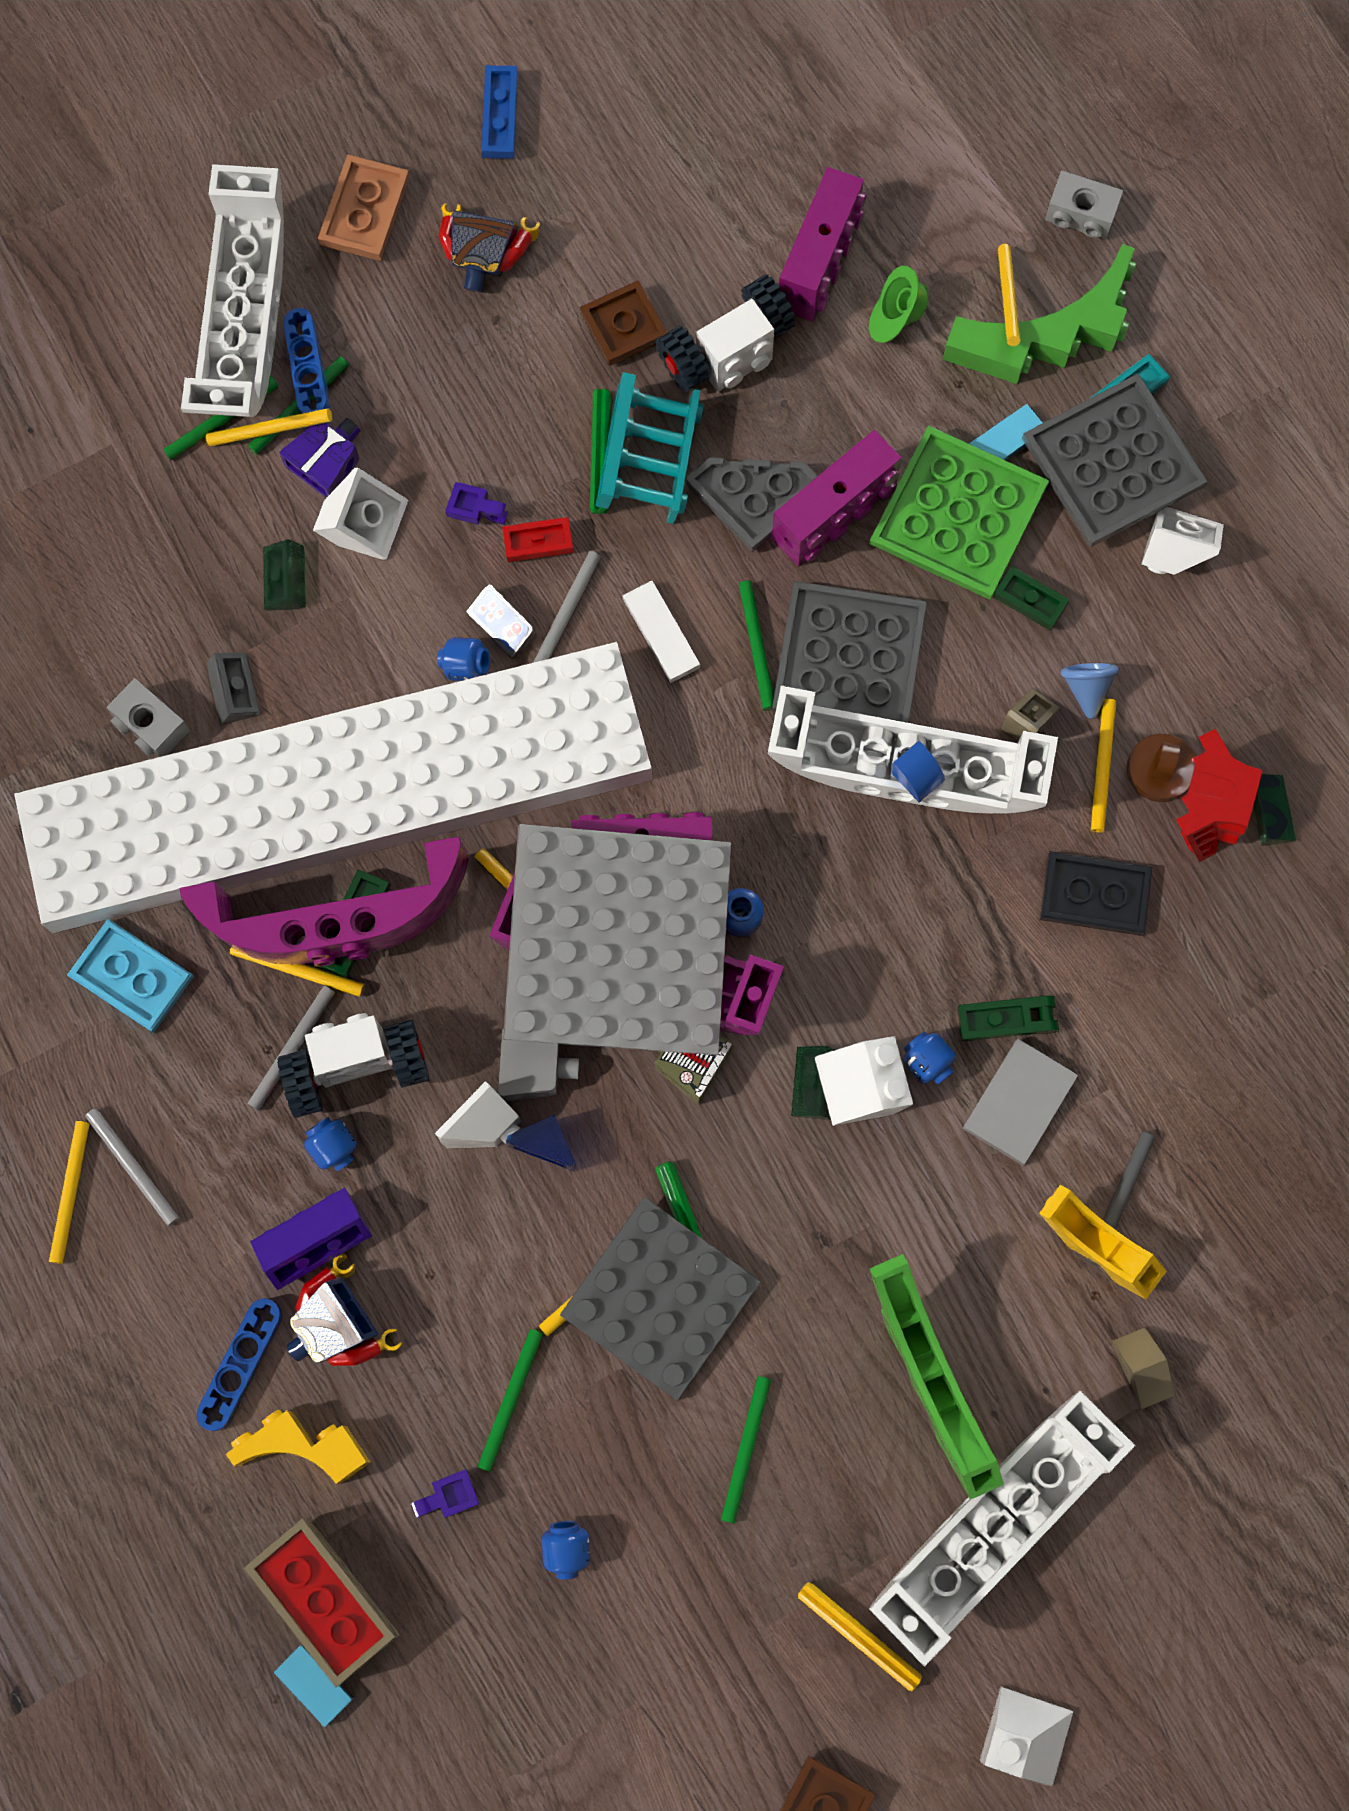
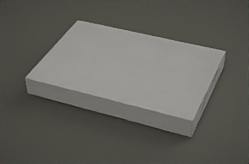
M1017 1038L962 1129L1024 1166L1078 1075Z

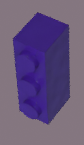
M344 1187L308 1209L297 1213L294 1217L273 1229L267 1230L259 1237L250 1241L263 1272L278 1291L372 1237V1234L356 1203Z

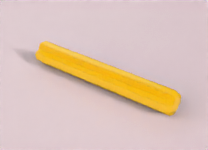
M808 1582L798 1593V1598L906 1689L913 1691L919 1685L922 1675L815 1585Z

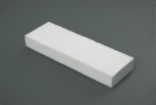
M653 581L623 595V601L670 683L700 668L698 659Z

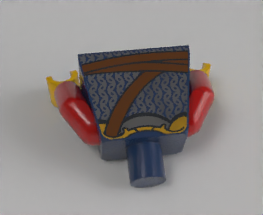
M443 204L441 207L443 219L439 231V240L446 258L452 261V265L458 269L467 270L464 289L482 293L485 275L501 277L503 271L510 270L524 255L531 241L536 240L539 236L540 223L537 222L535 227L528 228V218L526 217L521 219L520 230L518 231L519 226L514 222L465 213L461 211L460 204H457V209L453 210V212H448L447 204Z
M340 1254L335 1257L331 1269L325 1268L302 1287L295 1306L297 1313L290 1320V1325L297 1334V1337L287 1344L289 1354L296 1361H301L310 1355L317 1364L327 1360L332 1366H357L379 1356L381 1350L385 1349L392 1352L399 1349L402 1345L401 1342L391 1347L385 1342V1337L396 1332V1329H388L383 1333L381 1339L377 1341L374 1339L379 1335L343 1279L349 1278L354 1274L355 1264H352L346 1270L338 1268V1265L347 1258L346 1254Z

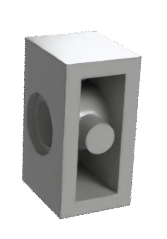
M1061 170L1045 220L1052 222L1060 228H1071L1081 231L1091 238L1107 239L1123 190ZM1077 206H1084L1089 210H1082Z
M135 678L106 707L113 716L110 722L124 735L131 732L137 738L134 743L149 757L153 753L158 757L168 755L190 732L184 720ZM147 716L153 717V721L149 726L139 727V723L143 718Z

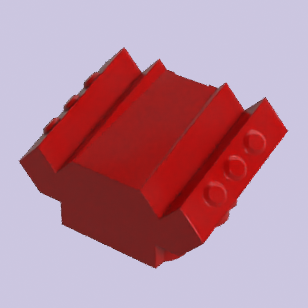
M1216 729L1198 737L1205 752L1192 758L1195 767L1187 795L1181 797L1189 813L1176 819L1184 841L1199 862L1216 854L1219 841L1235 845L1240 835L1244 834L1248 827L1263 771L1247 766L1233 758Z

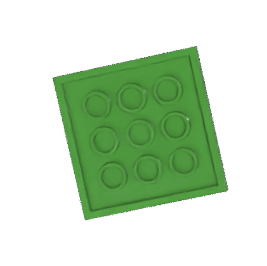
M928 425L870 539V545L991 600L1048 486L1049 480Z

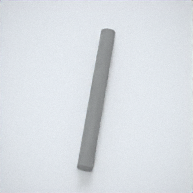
M589 551L533 663L551 658L601 559L598 553Z
M326 986L322 987L278 1057L297 1052L305 1041V1035L311 1032L335 995L333 990ZM277 1058L247 1103L258 1111L281 1078Z
M98 1109L90 1110L85 1115L86 1119L166 1225L169 1227L175 1224L180 1219Z

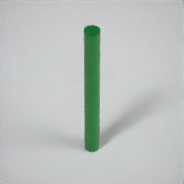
M339 356L324 371L327 387L349 366L342 356ZM309 396L312 402L315 399V396ZM295 399L275 419L300 414L297 400ZM280 432L256 437L248 445V448L255 455H258Z
M272 376L269 378L266 395L279 387ZM213 415L164 448L163 451L172 460L205 438L207 433H212L235 416Z
M746 580L739 583L740 595L763 711H770L773 707L774 694L752 581Z
M530 1329L477 1465L481 1469L491 1472L542 1339L543 1333L533 1329Z
M757 1376L721 1516L722 1521L733 1524L736 1521L771 1383L770 1379Z

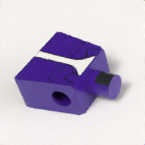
M345 418L335 430L326 423L312 425L285 446L279 454L287 469L327 498L356 467L359 455L356 447L351 442L361 430L348 418Z

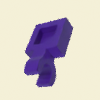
M455 482L445 510L447 517L479 525L481 516L494 523L505 525L509 512L505 510L506 504L487 500L489 494L486 489Z
M467 1469L433 1482L435 1494L411 1503L417 1518L441 1508L444 1518L479 1505Z

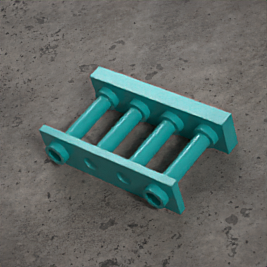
M623 372L617 387L595 506L608 509L613 498L618 499L619 496L669 507L666 523L673 524L678 513H684L688 494L682 492L695 423H700L704 404L698 403L700 390H693L688 404L640 393L638 388H634L636 375ZM641 406L685 417L683 433L635 423L633 418L628 417L630 408ZM631 435L678 446L680 449L677 464L629 453L627 448H623L624 438H630ZM625 466L672 476L674 477L672 494L622 483L623 479L617 478L619 468L624 469Z

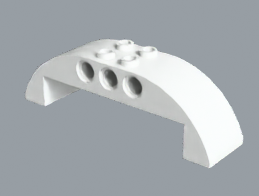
M212 164L209 197L216 213L196 375L195 378H185L181 410L184 413L254 417L263 405L268 388L281 295L284 221L280 172L278 168Z
M785 686L780 688L768 755L785 768L799 775L851 792L954 811L1016 813L1039 809L1047 804L1058 737L1023 731L1019 742L1013 743L814 706L815 692ZM918 741L932 754L945 777V781L919 803L891 773L893 762Z
M1078 1391L1038 1426L999 1465L1004 1485L971 1500L968 1497L899 1570L869 1609L926 1666L951 1639L948 1634L1089 1486L1102 1473H1110L1135 1445L1081 1391Z

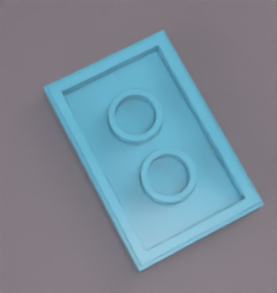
M110 919L106 920L67 974L68 977L152 1033L157 1030L194 978L192 973Z

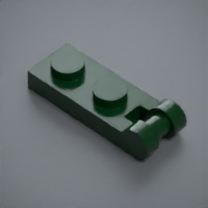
M1039 996L958 1005L961 1041L1059 1032L1058 1020H1054L1053 1008L1056 1007L1055 997ZM1030 1010H1039L1040 1021H1031Z

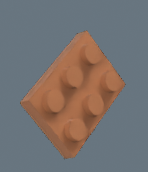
M347 154L318 236L319 245L381 261L410 179L409 170Z

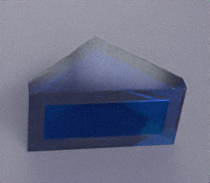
M555 1115L508 1135L506 1139V1144L509 1148L573 1172L575 1170V1160Z

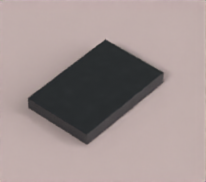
M1049 851L1039 920L1143 936L1145 934L1153 867Z

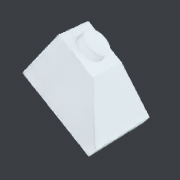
M354 468L324 500L313 531L339 547L382 560L387 559L408 499L360 468Z
M1167 507L1156 514L1144 551L1142 565L1147 566L1149 570L1158 574H1177L1219 554L1224 524Z
M485 1081L435 1134L446 1148L497 1147L502 1141L505 1144L509 1143L518 1134L520 1128L517 1125L521 1122V1119Z
M1001 1687L980 1762L985 1766L1023 1779L1053 1786L1073 1711Z

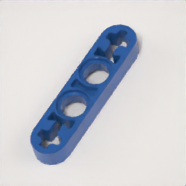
M304 308L292 309L285 315L283 325L297 406L301 414L326 408L330 409L315 322L308 310ZM303 321L302 330L304 335H299L296 329L298 322ZM304 346L312 347V351L308 356H296L300 348ZM306 374H317V378L313 383L306 385L301 383L302 378ZM314 395L318 403L316 404V409L310 410L312 402L309 396Z
M266 1298L258 1299L249 1307L198 1407L197 1420L204 1429L221 1431L231 1422L283 1318L282 1310L276 1302ZM269 1305L271 1306L270 1313L274 1315L272 1322L265 1321L260 1331L267 1332L263 1339L258 1334L247 1331L249 1325L257 1328L261 1319L256 1315L259 1309L265 1310ZM253 1338L258 1344V1351L254 1357L245 1359L239 1353V1345L242 1340ZM229 1371H236L241 1377V1385L234 1392H227L222 1386V1378ZM215 1391L222 1396L233 1398L231 1405L223 1402L219 1409L223 1419L221 1421H214L212 1425L209 1424L210 1416L206 1414L208 1408L215 1409L220 1401L218 1398H213Z

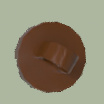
M1154 734L1145 737L1133 748L1127 761V776L1137 788L1136 791L1140 796L1153 802H1169L1189 790L1195 767L1192 758L1195 756L1192 749L1183 740L1171 734Z

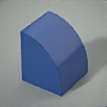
M920 741L893 762L892 775L918 803L945 781L939 764Z

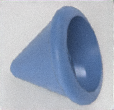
M1086 663L1071 665L1061 670V676L1066 680L1087 718L1093 719L1098 715L1114 677L1119 672V668L1114 664Z

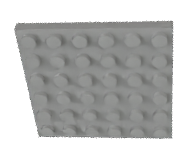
M519 824L503 1040L718 1055L731 842Z

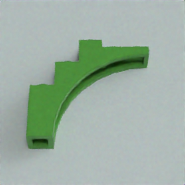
M1122 244L1110 269L1099 283L1078 301L1056 313L1034 320L1018 322L1020 343L1016 346L1007 344L1005 323L979 322L956 316L945 346L943 360L1017 384L1021 372L1028 374L1033 358L1065 368L1068 357H1076L1081 342L1112 352L1116 340L1123 342L1129 325L1128 322L1123 321L1127 308L1121 306L1126 290L1121 289L1123 280L1129 282L1131 280L1136 262L1130 260L1135 248Z
M901 1254L870 1268L869 1270L882 1306L881 1313L888 1334L905 1362L912 1386L929 1415L936 1439L970 1500L1004 1485L997 1460L981 1433L939 1345L904 1255Z

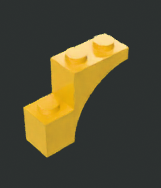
M1062 1185L1048 1198L1045 1206L1039 1213L1070 1249L1099 1264L1115 1283L1145 1300L1167 1272L1152 1253L1138 1246L1108 1225L1082 1203L1071 1190Z
M280 1409L267 1416L262 1421L264 1427L253 1435L250 1431H247L231 1443L233 1449L226 1453L233 1466L241 1467L255 1458L269 1454L290 1453L298 1455L321 1467L335 1484H342L371 1463L347 1426L341 1425L339 1428L335 1424L329 1426L316 1436L319 1442L314 1444L295 1414L288 1410L282 1413Z

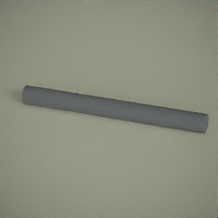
M1147 1132L1141 1133L1103 1221L1116 1229L1155 1137ZM1086 1258V1261H1087V1262H1089V1263H1091V1264H1093V1265H1095V1266H1099V1264H1097V1263L1093 1262L1092 1260Z

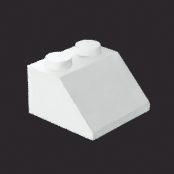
M895 1036L863 1041L815 1057L833 1126L893 1115L913 1105Z

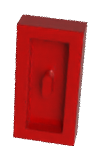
M568 517L502 526L507 562L574 553Z

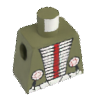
M719 1036L718 1055L657 1051L660 1055L654 1063L655 1069L699 1105L733 1049V1042Z

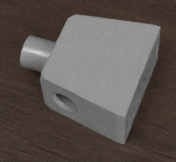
M502 1029L498 1094L504 1101L557 1095L558 1079H579L580 1059L560 1057L559 1044L503 1040L504 1029Z

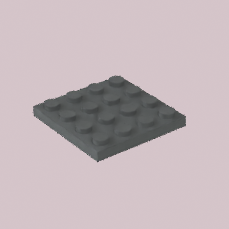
M1139 374L1023 433L1022 440L1047 480H1049L1052 488L1090 548L1203 489L1208 482Z
M793 581L772 712H776L780 688L785 686L815 692L814 706L908 723L927 601Z
M644 1197L560 1313V1316L672 1398L678 1400L761 1281Z

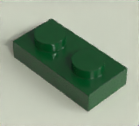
M1011 566L993 598L1050 631L1070 599Z

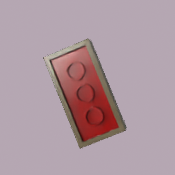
M302 1518L244 1567L247 1574L335 1687L345 1683L400 1635L309 1518Z

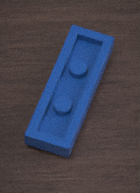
M485 65L482 158L514 159L517 66Z

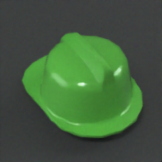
M900 266L894 269L887 278L869 320V332L876 342L885 343L891 341L905 326L919 320L927 308L928 287L919 282L916 272L911 267Z

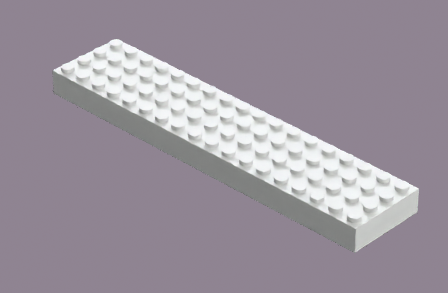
M617 642L15 793L14 795L41 924L51 933H56L181 901L183 899L180 896L179 888L215 882L224 890L652 780V768Z

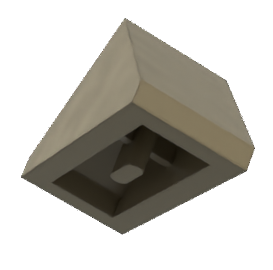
M1032 688L1009 710L1001 730L1018 742L1023 731L1041 734L1060 707Z
M1146 1328L1111 1341L1140 1410L1175 1396L1167 1359Z

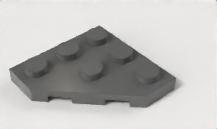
M710 457L685 478V484L753 552L772 536L773 513L813 481L817 475L804 462L790 461V464L770 463V460L743 459V462L723 461V458Z

